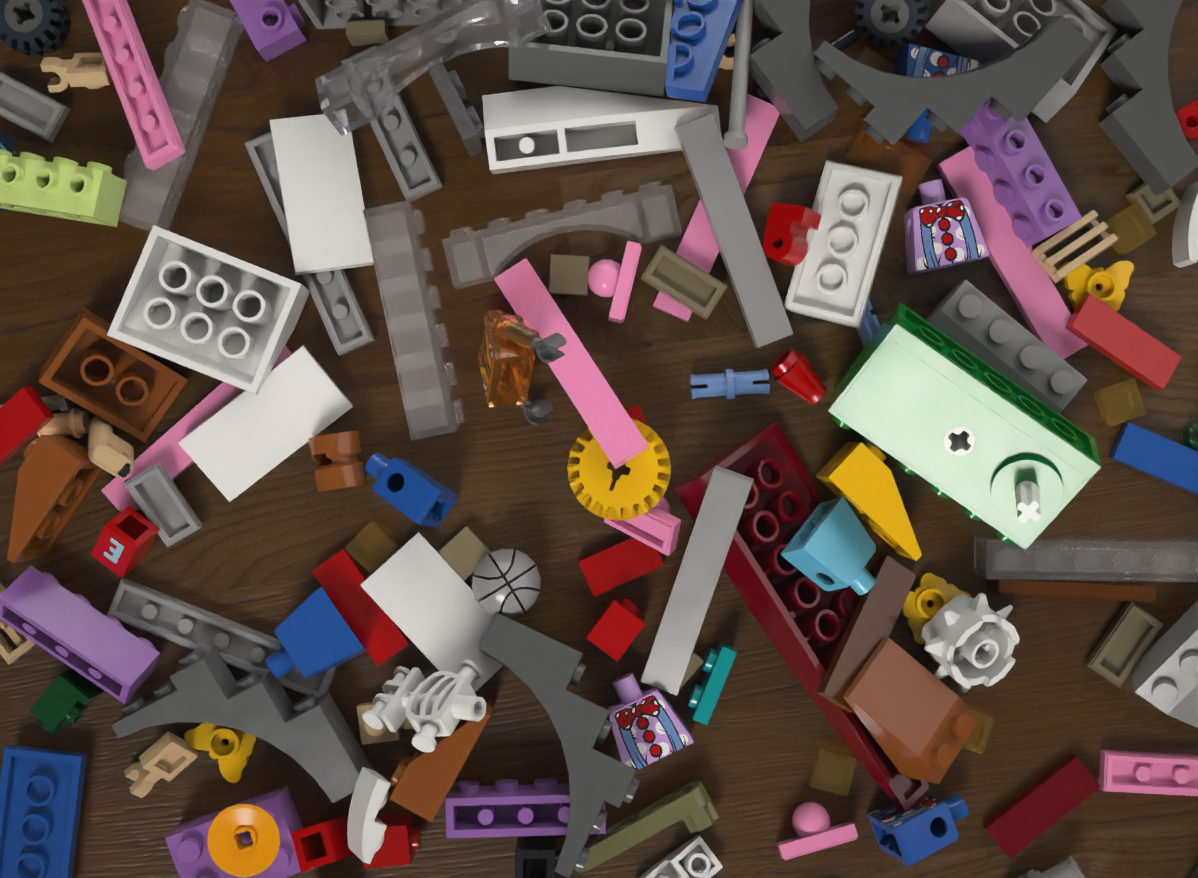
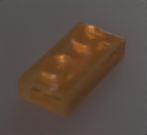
M864 123L844 160L857 167L902 176L903 181L900 191L911 197L933 160L899 141L892 145L884 140L879 145L862 130L867 125V123Z

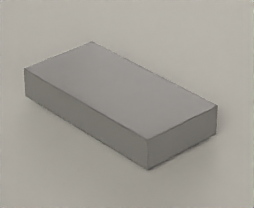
M0 72V116L53 143L71 109Z
M160 461L124 481V486L146 518L160 528L158 535L167 548L202 527L201 521Z

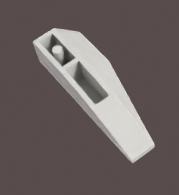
M565 86L482 95L485 138L489 168L492 174L682 151L674 128L710 113L714 114L721 133L717 105Z

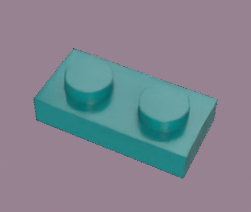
M719 641L716 650L712 648L708 650L702 665V670L706 671L701 686L698 684L694 685L687 702V706L692 707L690 713L693 720L708 725L737 654L734 647Z

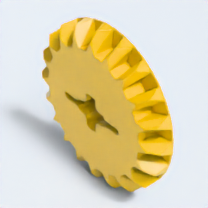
M632 419V421L647 442L649 448L625 463V466L630 468L629 475L622 474L619 480H616L612 491H610L613 482V471L608 469L610 460L589 427L578 436L570 451L567 471L571 489L578 501L587 510L599 517L610 520H629L639 517L658 504L667 490L671 475L670 457L667 448L659 435L651 427L636 419Z

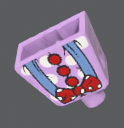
M942 179L918 185L923 206L910 209L905 213L904 217L906 271L908 276L976 262L990 256L966 197L946 200Z
M633 672L624 674L612 681L620 701L608 707V716L610 722L613 723L612 730L622 763L637 771L694 743L688 727L660 689L649 686L641 690Z

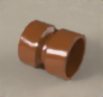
M358 430L308 438L311 460L318 462V467L313 471L316 492L367 484L366 472L364 471L365 465L357 459V456L362 452Z

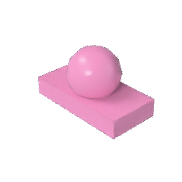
M627 240L621 265L611 259H602L590 267L587 275L590 289L601 297L614 296L608 321L624 322L642 249L640 243Z
M664 497L650 511L639 517L629 520H610L604 518L605 523L667 556L676 549L681 519L671 515L670 505Z
M805 802L795 809L792 816V827L798 836L777 842L776 844L780 857L784 860H789L857 840L858 834L855 824L850 821L830 827V816L827 810L818 803Z

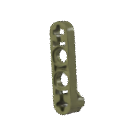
M700 780L691 782L606 828V834H596L588 838L584 847L591 851L581 873L593 869L680 820H683L690 833L700 832L711 826L720 817V814L703 783Z

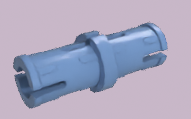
M724 369V373L690 374L691 385L706 384V387L690 388L691 399L725 396L726 399H735V395L769 394L770 384H753V381L769 380L768 370L733 372V369Z

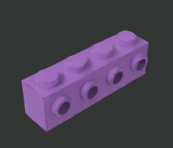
M230 0L256 50L266 62L307 40L301 30V27L307 24L295 3L288 6L285 0Z
M989 98L959 133L975 152L974 158L978 168L986 172L994 187L995 199L1000 205L1005 207L1012 220V228L1015 235L1023 240L1026 248L1082 219V216L1027 117L1022 122L1011 117L1005 122L988 107L992 102Z
M30 565L0 594L1 621L124 704L155 671L160 652L155 649L150 641L142 637L137 638L124 629L119 620L113 616H105L93 608L84 596L73 594L62 587L58 580L50 573L40 572Z
M554 778L537 779L534 781V784L518 785V780L514 779L498 780L492 786H479V782L475 780L459 781L456 783V787L450 788L445 798L446 838L566 835L570 811L569 783L558 784L557 779ZM604 801L603 806H602V808H601V809H603V810H605V801ZM606 819L599 834H606Z

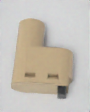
M99 416L91 418L88 434L89 460L115 477H126L134 467L133 447L113 434V424Z

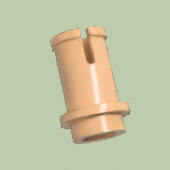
M78 407L71 408L69 412L53 414L55 417L37 434L39 437L41 435H72L74 438H82L84 434L89 433L91 417L86 410L82 411Z

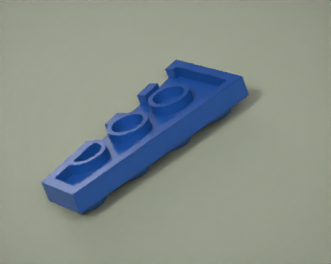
M674 0V13L671 16L670 25L672 33L671 44L668 47L665 89L668 97L706 102L744 0Z

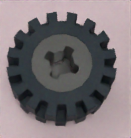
M0 0V39L14 50L26 56H29L31 53L35 57H43L42 50L50 55L55 52L51 46L55 43L59 47L64 44V41L59 36L61 34L69 35L70 29L64 25V23H71L70 16L64 12L68 9L61 0Z
M857 0L859 3L855 7V14H859V17L856 20L857 27L864 26L865 29L861 34L865 39L872 35L874 39L871 43L878 46L880 41L885 42L884 48L891 49L894 43L897 44V48L903 47L907 40L911 43L916 39L918 33L923 29L931 12L929 7L932 4V0Z

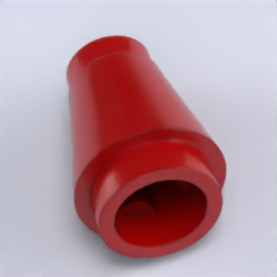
M790 348L781 354L770 368V371L775 375L774 380L806 400L810 405L818 402L827 391V388L823 385V382L802 352L796 353Z

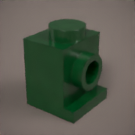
M70 669L55 678L29 712L38 718L37 723L41 728L55 734L66 724L73 726L87 711L88 707L85 705L98 699L103 691L77 671Z

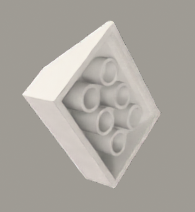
M153 225L107 335L258 395L294 331L310 291L298 282Z

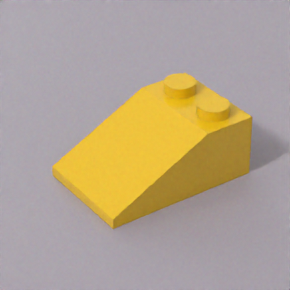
M847 442L816 474V477L838 498L843 496L854 513L898 555L917 561L922 554L892 471L883 463L887 457L870 442L867 444L863 442Z

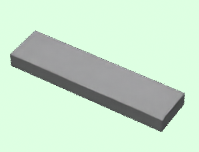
M377 46L370 47L341 61L406 201L410 203L442 188L443 186Z

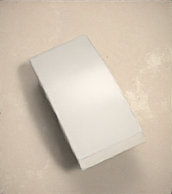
M1198 181L1186 187L1181 198L1182 205L1178 207L1174 222L1172 258L1173 265L1179 268L1198 262Z
M362 767L350 803L347 838L348 848L362 862L370 864L375 852L381 848L384 841V832L387 825L376 816L387 801L388 789L391 783L376 771Z
M697 835L668 854L639 878H711L723 866L703 839Z

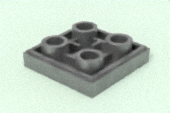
M440 62L429 67L428 71L470 157L483 152V146L480 139L485 137L483 125L473 105L465 108L464 104L468 103L469 100L456 71L453 70L448 73L444 64Z

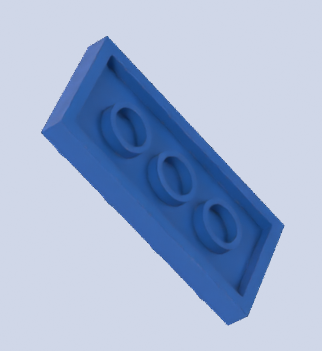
M12 744L4 748L0 779V878H73L88 753Z

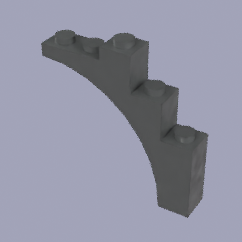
M754 0L753 13L773 40L767 37L753 47L749 60V72L802 143L833 122L838 110L836 103L822 81L819 70L813 65L816 61L811 53L812 44L809 29L810 0Z
M1107 0L1101 7L1124 35L1107 48L1111 55L1100 66L1123 95L1106 108L1110 115L1098 125L1142 180L1151 187L1150 190L1154 195L1157 196L1174 186L1198 167V156L1186 140L1175 114L1168 82V48L1174 21L1183 0Z
M1052 16L1028 40L1000 58L968 71L938 77H906L881 72L849 58L825 40H821L811 53L817 58L813 65L830 80L837 75L848 85L843 92L859 106H862L866 101L870 104L860 116L867 123L862 130L879 145L884 140L895 145L925 110L929 112L925 119L938 131L944 133L948 128L950 131L958 134L989 98L992 102L988 107L1006 122L1011 117L1022 122L1089 48L1092 42L1063 16Z
M496 612L479 647L480 651L507 667L531 689L549 714L562 743L569 772L570 811L566 839L554 872L570 878L573 870L579 873L582 872L591 851L584 847L590 832L599 834L608 811L601 809L604 801L620 808L622 801L630 804L640 781L633 778L636 769L593 749L595 742L604 744L613 724L606 720L609 710L567 691L570 685L578 686L586 669V665L580 663L583 653Z
M216 647L205 653H202L200 649H196L182 657L178 661L181 666L170 676V681L153 691L154 697L144 701L141 696L127 703L120 709L123 714L111 724L118 738L147 727L175 722L211 723L241 730L269 742L291 756L317 781L332 803L353 793L362 767L374 770L329 692L318 698L311 694L293 705L281 683L271 671L261 676L255 671L236 682Z

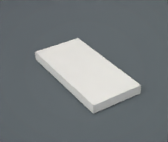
M348 112L269 120L295 275L373 265L374 259Z
M826 160L812 207L813 211L822 215L818 230L808 229L806 236L808 251L804 260L795 265L784 303L786 311L860 329L902 185V176Z
M302 345L270 371L258 395L244 390L179 440L178 444L225 498L231 502L306 444L308 438L315 437L351 409L353 405L306 347Z
M419 532L360 585L438 671H449L458 674L463 669L461 664L466 659L477 664L482 670L483 676L479 680L474 679L470 683L474 692L503 666L482 653L479 649L495 615L488 613L476 601L473 590Z

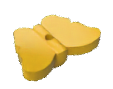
M1066 261L1060 264L1059 269H1061L1071 261ZM1117 261L1105 269L1103 267L1091 269L1084 264L1064 277V284L1070 290L1068 297L1074 310L1084 295L1091 294L1117 312L1125 297L1124 290L1128 287L1130 275L1134 270L1133 263L1130 261ZM1097 284H1098L1099 287H1100L1099 290H1096V285H1097Z
M932 573L923 574L919 579V587H916L913 592L909 591L901 609L902 615L908 617L907 625L912 631L914 642L918 644L925 643L921 637L923 626L931 621L936 613L947 605L954 596L966 594L971 598V595L959 590L953 584H947L945 579ZM928 600H931L933 603L931 607L927 606Z
M201 723L198 727L186 731L184 735L185 742L190 747L209 751V756L212 759H218L222 776L231 783L241 780L243 770L249 762L248 756L254 752L255 744L258 740V737L241 730L211 723ZM224 739L229 741L228 745L224 744Z

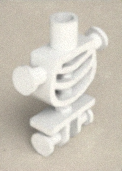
M466 659L461 664L463 669L458 674L441 670L425 679L417 667H413L410 671L406 667L397 666L393 672L395 677L392 680H387L382 686L384 694H376L373 699V708L366 710L362 718L374 729H382L386 724L390 732H397L407 717L416 732L412 738L413 746L422 752H432L437 745L435 737L450 736L461 719L479 722L484 718L486 702L484 698L476 696L470 684L474 679L479 680L483 676L482 670L473 661Z

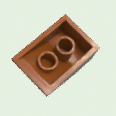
M83 307L39 370V383L139 440L146 442L187 383L188 378L157 355L108 336L107 333L111 323Z
M41 435L40 438H35L24 451L23 457L26 459L18 470L7 559L12 563L46 557L104 471V469L89 460L88 446L73 436Z
M883 637L843 695V698L903 777L939 784L977 724L975 718L956 693L893 640Z
M490 697L485 700L486 713L481 721L461 719L450 736L435 737L437 745L434 751L422 752L417 749L413 756L406 753L390 780L391 785L395 789L389 799L432 822L491 716L496 700Z

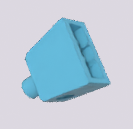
M843 496L820 503L781 553L788 562L826 591L851 586L858 595H863L876 583V579L865 568V565L876 551V545Z

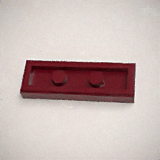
M1071 754L986 821L983 827L1005 855L1011 859L1101 786L1079 758Z

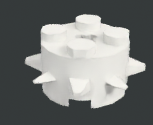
M978 593L975 598H970L966 594L954 596L922 629L921 637L925 641L924 650L927 651L930 659L939 666L934 676L940 680L950 675L958 683L961 693H966L971 689V686L982 683L986 687L992 686L1004 678L1016 661L1011 655L1015 645L1020 640L1015 626L1006 620L1013 606L1010 604L995 612L989 608L987 597L984 593Z

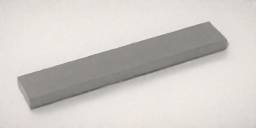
M710 113L676 126L674 129L755 348L794 334L727 149L723 144L724 141L714 114Z
M268 132L244 144L290 246L271 132ZM344 269L302 274L339 356L375 341Z
M717 465L714 467L640 682L676 696L678 695L751 490L753 478Z
M126 578L121 579L107 615L113 616L119 621L192 650L200 649L202 653H205L216 647L225 663L249 673L257 671L259 676L270 671L264 660L283 647L279 639ZM296 666L278 680L282 686L307 696L314 694L318 698L328 693L338 666L310 679L305 678Z

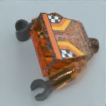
M500 309L490 310L484 314L477 351L487 407L511 405L516 410L522 408L529 423L532 425L541 424L551 416L550 412L553 410V406L543 396L533 402L527 399L535 360L534 348L542 362L551 363L565 356V353L558 350V348L566 344V339L559 333H554L543 339L539 337L538 331L525 326L521 316L505 314Z

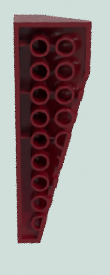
M776 421L772 422L696 471L676 486L674 490L693 521L696 522L716 465L754 479L723 568L775 648L827 720L901 812H907L929 789L928 782L903 777L856 713L846 712L817 693L859 602L857 593L849 587L833 591L823 590L781 555L788 543L818 506L817 500H820L821 497L816 484Z

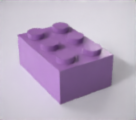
M288 785L237 803L252 804L264 809L272 816L278 826L280 833L279 852L274 862L266 870L254 876L238 877L226 873L215 864L208 850L207 836L214 818L226 809L223 808L183 823L165 837L179 878H286L300 873L291 833L303 829ZM249 831L240 833L244 844L253 842Z

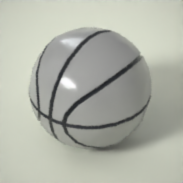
M498 549L490 552L478 563L473 573L474 576H472V589L476 601L492 615H495L496 612L505 617H515L523 614L524 611L526 612L536 602L540 593L539 590H541V576L537 565L527 554L516 549Z

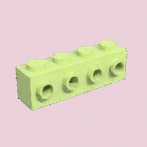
M0 149L1 209L117 227L127 181L111 174L112 167L101 163L88 162L87 167L78 166V162L63 157H54L53 162H47L44 157L33 153L20 152V157H13L11 152Z

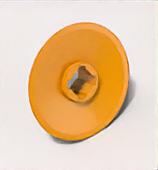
M236 804L224 809L214 818L208 831L207 845L211 858L220 869L234 876L249 877L263 872L274 862L280 848V833L275 820L264 809L252 804ZM249 831L253 842L244 844L240 833Z

